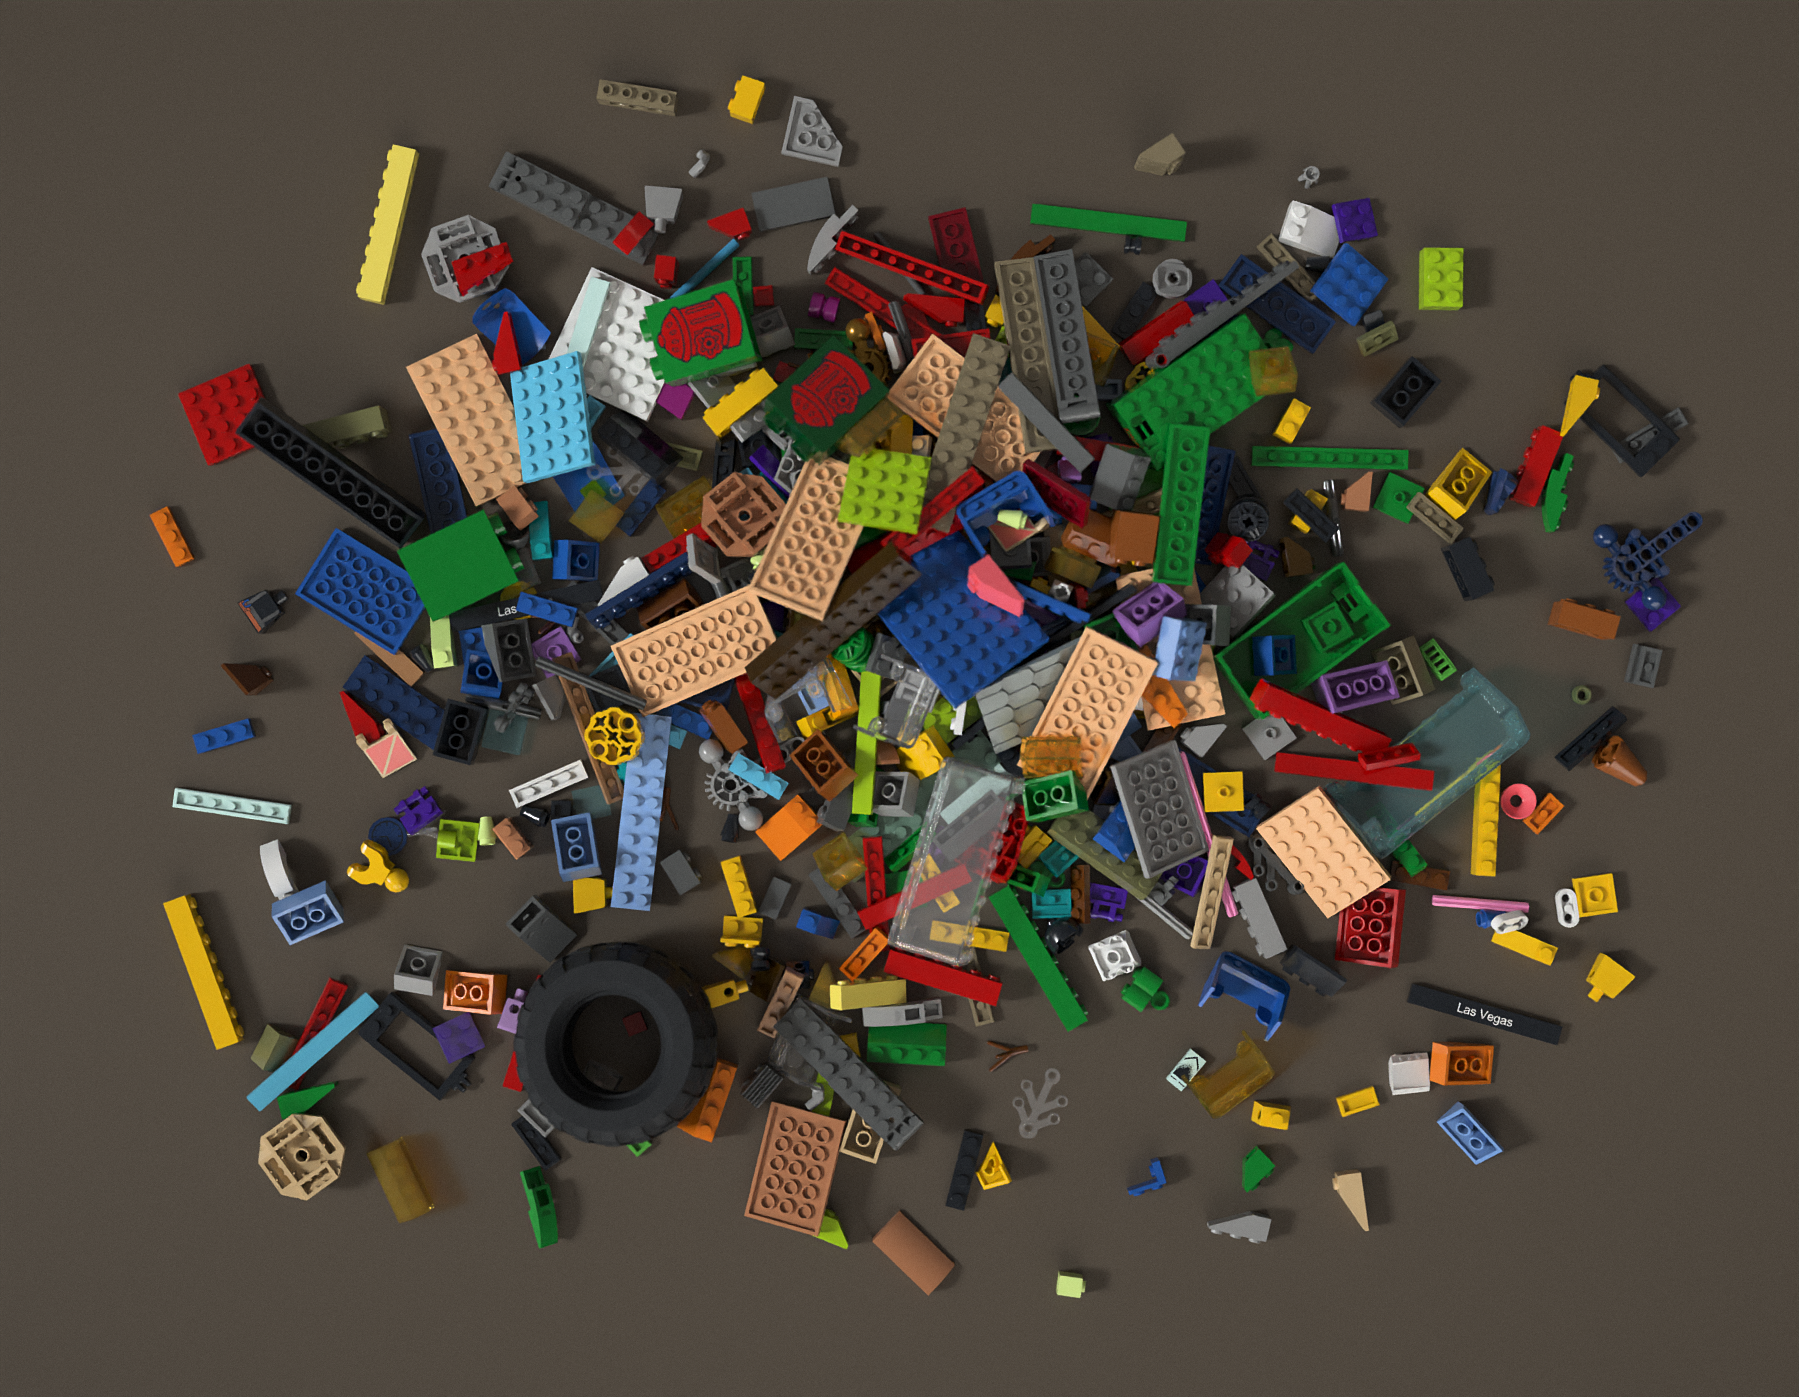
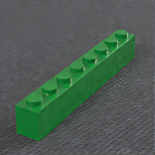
M1007 884L990 894L988 897L1067 1032L1088 1021L1086 1015L1089 1013L1083 1004L1079 1006L1076 998L1079 996L1073 987L1069 989L1066 984L1069 979L1063 970L1059 972L1056 967L1059 962L1054 954L1049 955L1046 950L1048 948L1044 937L1039 938L1036 933L1039 928L1034 920L1030 922L1026 916L1029 914V911L1024 903L1020 905L1016 899L1019 897V894L1014 886L1010 888Z

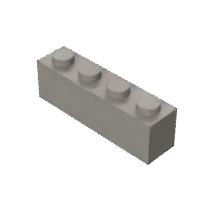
M1253 877L1252 880L1247 879L1233 885L1234 891H1232V896L1235 902H1239L1242 909L1239 912L1243 920L1247 919L1249 927H1247L1249 935L1251 938L1255 937L1257 945H1255L1258 955H1263L1267 959L1286 951L1287 947L1257 879Z

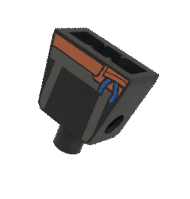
M263 590L239 601L237 604L256 632L264 634L285 614L281 604L289 600L283 590L275 595L270 590Z

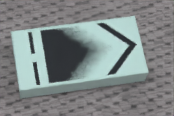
M1190 1048L1166 1079L1182 1091L1206 1061Z

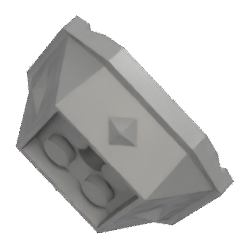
M466 215L431 228L421 255L436 293L461 303L498 288L509 265L495 275H489L482 280L483 283L478 287L476 285L468 290V294L462 296L451 263L454 260L501 244L494 227L470 215Z

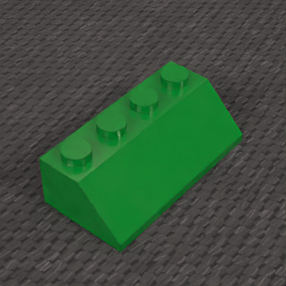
M917 1023L869 1027L867 1062L945 1066L947 1024Z

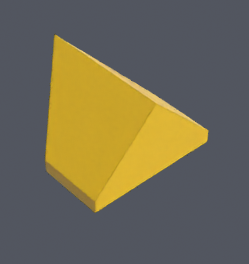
M993 1142L978 1171L975 1172L984 1190L1012 1181L1011 1175Z

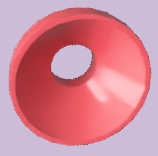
M1517 783L1508 786L1500 797L1502 810L1506 815L1514 819L1528 817L1536 807L1537 800L1534 791L1524 784ZM1514 795H1518L1521 798L1520 805L1516 807L1510 803V799Z

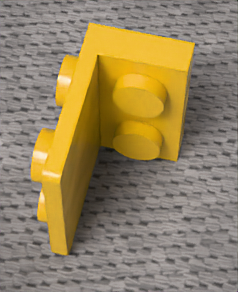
M724 915L723 935L720 938V942H724V946L735 947L738 943L744 944L746 948H755L762 941L763 918H738L737 916Z

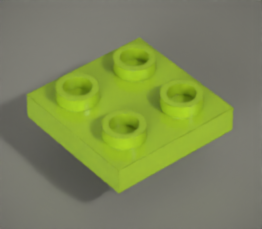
M440 819L436 858L475 862L480 823Z

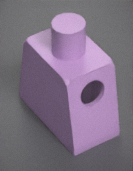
M517 988L514 998L507 999L497 1028L516 1034L519 1011L514 1014L512 1010L514 1006H518L520 1010L521 1005L525 1002L527 991Z

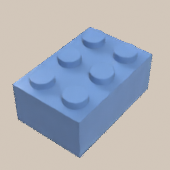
M1163 616L1155 657L1158 664L1152 675L1168 680L1195 681L1207 623L1190 618Z
M590 812L551 820L559 873L563 882L601 875L602 871L594 823Z
M325 880L272 903V918L289 945H292L343 923L344 909Z

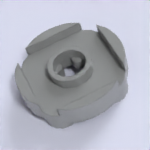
M1168 259L1156 267L1153 273V285L1158 295L1168 299H1177L1189 290L1192 285V274L1189 268L1187 269L1183 265L1182 261ZM1171 274L1174 278H1177V281L1174 283L1168 280Z

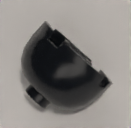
M1053 918L1047 924L1048 929L1045 932V941L1054 955L1056 953L1061 954L1075 943L1074 938L1076 935L1078 937L1082 935L1083 928L1072 918Z

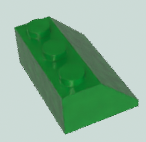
M1074 770L1020 783L1026 821L1038 823L1089 811L1086 790Z

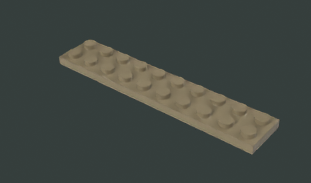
M1034 257L996 261L994 267L1007 345L1011 346L1009 350L1011 370L1060 421ZM1018 409L1025 454L1058 450Z
M973 333L931 458L932 461L922 507L970 469L1011 346ZM957 506L932 525L931 528L949 533Z

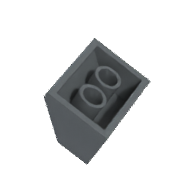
M1107 444L1089 493L1091 500L1115 510L1132 511L1151 457L1141 448Z

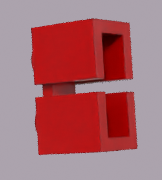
M656 255L654 279L657 285L664 289H672V286L677 287L679 271L677 258Z
M1219 532L1204 549L1209 555L1208 558L1214 564L1220 563L1229 568H1240L1253 551L1243 538Z

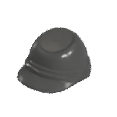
M511 520L507 521L504 524L507 534L499 538L507 548L520 550L528 542L530 536L529 525L520 531Z

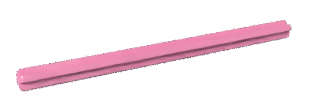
M1182 751L1179 753L1209 848L1207 855L1209 858L1213 835L1186 754ZM1226 877L1222 900L1227 915L1233 917L1238 915V911Z

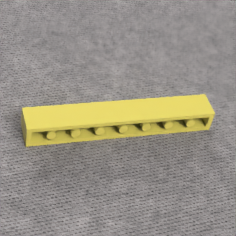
M393 144L392 150L389 149L387 161L389 163L383 172L384 185L378 193L380 202L379 206H376L374 210V218L376 219L369 233L371 241L365 249V256L367 258L366 262L362 264L361 282H358L356 293L361 300L385 304L419 158V153L415 149Z

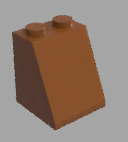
M1112 509L1110 557L1115 559L1116 563L1127 564V561H1135L1134 565L1145 567L1146 563L1153 564L1160 516Z

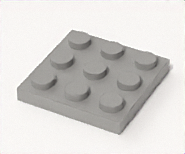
M1243 564L1240 568L1225 566L1200 593L1202 605L1231 606L1230 634L1235 639L1276 596Z

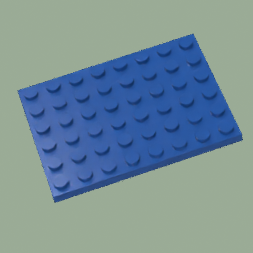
M959 530L910 555L915 560L922 576L877 613L955 709L1049 641V637L1024 607L1022 615L1018 617L979 598L976 593L973 594L967 586L969 567L982 558Z

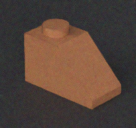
M1373 472L1365 473L1345 489L1344 494L1341 493L1340 505H1342V510L1369 511Z
M878 736L876 764H900L893 741L885 740V737Z

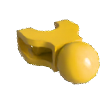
M372 840L363 841L361 852L369 858L370 865L364 866L359 863H353L348 867L347 874L360 884L377 883L382 885L385 883L389 891L396 893L405 890L409 884L408 874L403 869L394 868L395 864L389 860L388 852L383 846Z

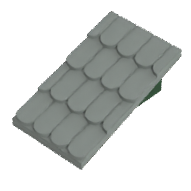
M1081 637L1020 667L1008 670L975 694L995 754L1018 745L1023 740L1032 736Z

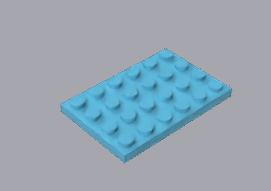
M575 351L521 367L522 370L510 372L523 482L531 483L595 465L581 353Z

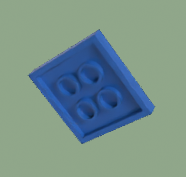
M1344 243L1310 291L1351 326H1355L1386 284L1388 278L1348 243Z

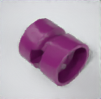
M814 291L808 316L817 319L823 316L824 320L835 323L841 298L830 296L826 299L825 294Z

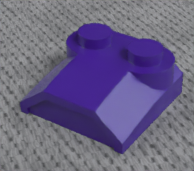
M1196 856L1164 871L1159 880L1163 879L1167 882L1175 875L1179 881L1175 884L1174 888L1195 897L1204 882L1208 861L1200 856Z

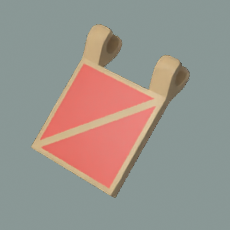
M1027 516L1024 529L1019 528L1018 530L1001 521H997L987 528L992 532L1002 549L1009 552L1016 545H1020L1028 538L1048 529L1049 523L1043 517L1034 525Z
M390 718L383 721L384 729L388 734L369 744L362 733L356 736L357 745L364 751L382 778L417 760V757L397 731Z

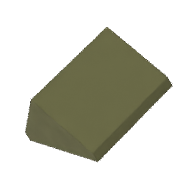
M268 1023L252 1054L251 1060L262 1070L274 1073L291 1058L300 1038Z

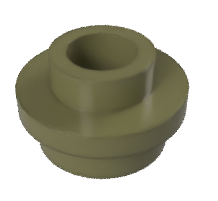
M1584 685L1576 686L1571 694L1573 701L1580 705L1588 703L1592 697L1591 690ZM1580 691L1584 693V697L1582 699L1578 697V693Z

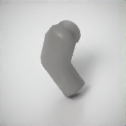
M701 149L696 154L700 160L688 171L694 178L705 169L710 159V154L706 153L704 149Z
M579 617L575 618L573 627L567 626L566 634L575 644L581 643L584 639L577 628Z
M816 1082L811 1086L812 1098L805 1103L810 1111L824 1101L825 1089L821 1083Z

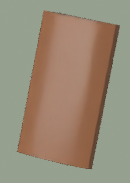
M900 1210L872 1238V1242L928 1296L955 1266Z

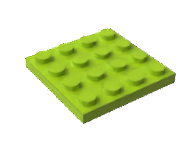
M853 445L838 521L917 534L932 461L931 457Z

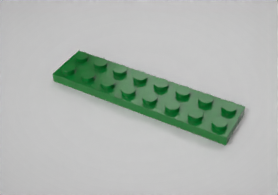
M1169 424L1152 582L1192 586L1210 427Z

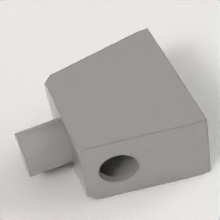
M645 186L646 215L650 221L655 223L654 232L666 233V224L676 223L683 199L682 189Z

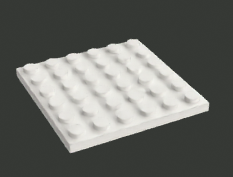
M591 267L549 359L567 354L591 277L610 282L611 285L583 369L586 393L648 422L665 381L664 379L657 381L653 375L650 358L657 356L653 341L645 342L640 330L639 320L647 318L644 310L645 306L664 300Z

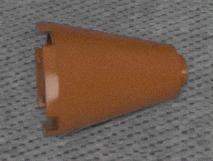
M1619 736L1610 737L1606 740L1607 744L1604 747L1599 746L1592 759L1596 769L1633 786L1643 785L1646 782L1647 771L1622 738Z

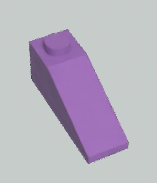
M1062 457V460H1058V477L1069 484H1079L1081 472L1065 457Z

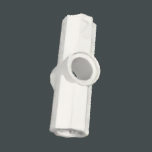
M1055 579L1048 595L1067 603L1073 586Z

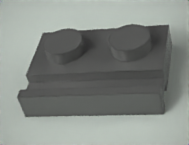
M1633 644L1624 682L1654 688L1663 650Z

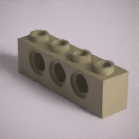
M600 79L596 99L602 105L676 117L679 97L677 92Z

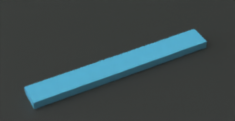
M366 991L247 1095L246 1098L259 1111L263 1110L379 1007V1004Z

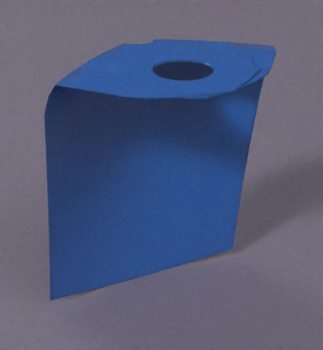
M505 288L492 295L479 306L473 315L472 322L496 345L503 313L511 312L521 360L524 365L539 352L551 332L512 291ZM491 302L486 309L482 310L487 303ZM499 303V308L495 309L494 306Z
M594 442L592 443L595 465L552 476L580 521L604 512L625 496Z

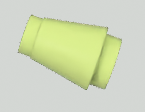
M1000 509L997 521H1001L1018 530L1019 528L1024 529L1028 514L1023 513V510Z
M492 817L480 818L478 841H480L482 846L496 844L497 836L492 830L494 828Z

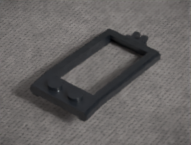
M1604 364L1591 375L1588 373L1583 374L1580 370L1575 373L1578 376L1600 380L1603 377L1659 430L1636 455L1632 456L1586 411L1579 418L1639 477L1644 476L1680 441V438Z
M392 991L359 1030L358 1035L439 1101L447 1095L451 1088L455 1091L459 1089L464 1093L467 1089L462 1083L468 1087L472 1084L467 1079L468 1074L465 1072L475 1060V1057L471 1054L461 1058L462 1061L439 1088L379 1040L401 1012H404L437 1039L433 1028L436 1026Z

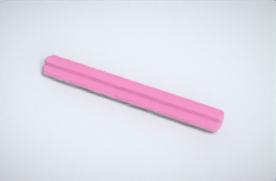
M1444 895L1432 896V905L1507 912L1521 910L1523 913H1528L1529 903Z

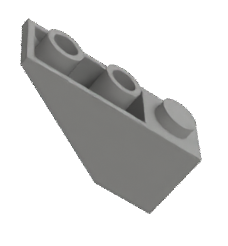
M1247 1211L1209 1221L1207 1226L1211 1229V1232L1222 1235L1225 1232L1229 1233L1233 1238L1241 1239V1237H1246L1251 1242L1260 1243V1241H1267L1271 1218L1269 1215Z

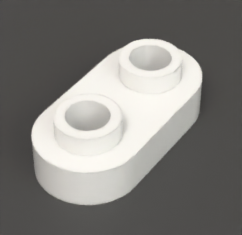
M1560 889L1555 895L1558 921L1561 925L1571 928L1579 922L1577 897L1574 891L1570 889ZM1566 894L1568 899L1563 901L1562 896ZM1566 914H1570L1568 921L1565 920Z

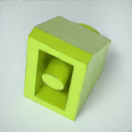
M826 1209L820 1235L817 1238L847 1249L849 1241L838 1216L835 1215V1212Z

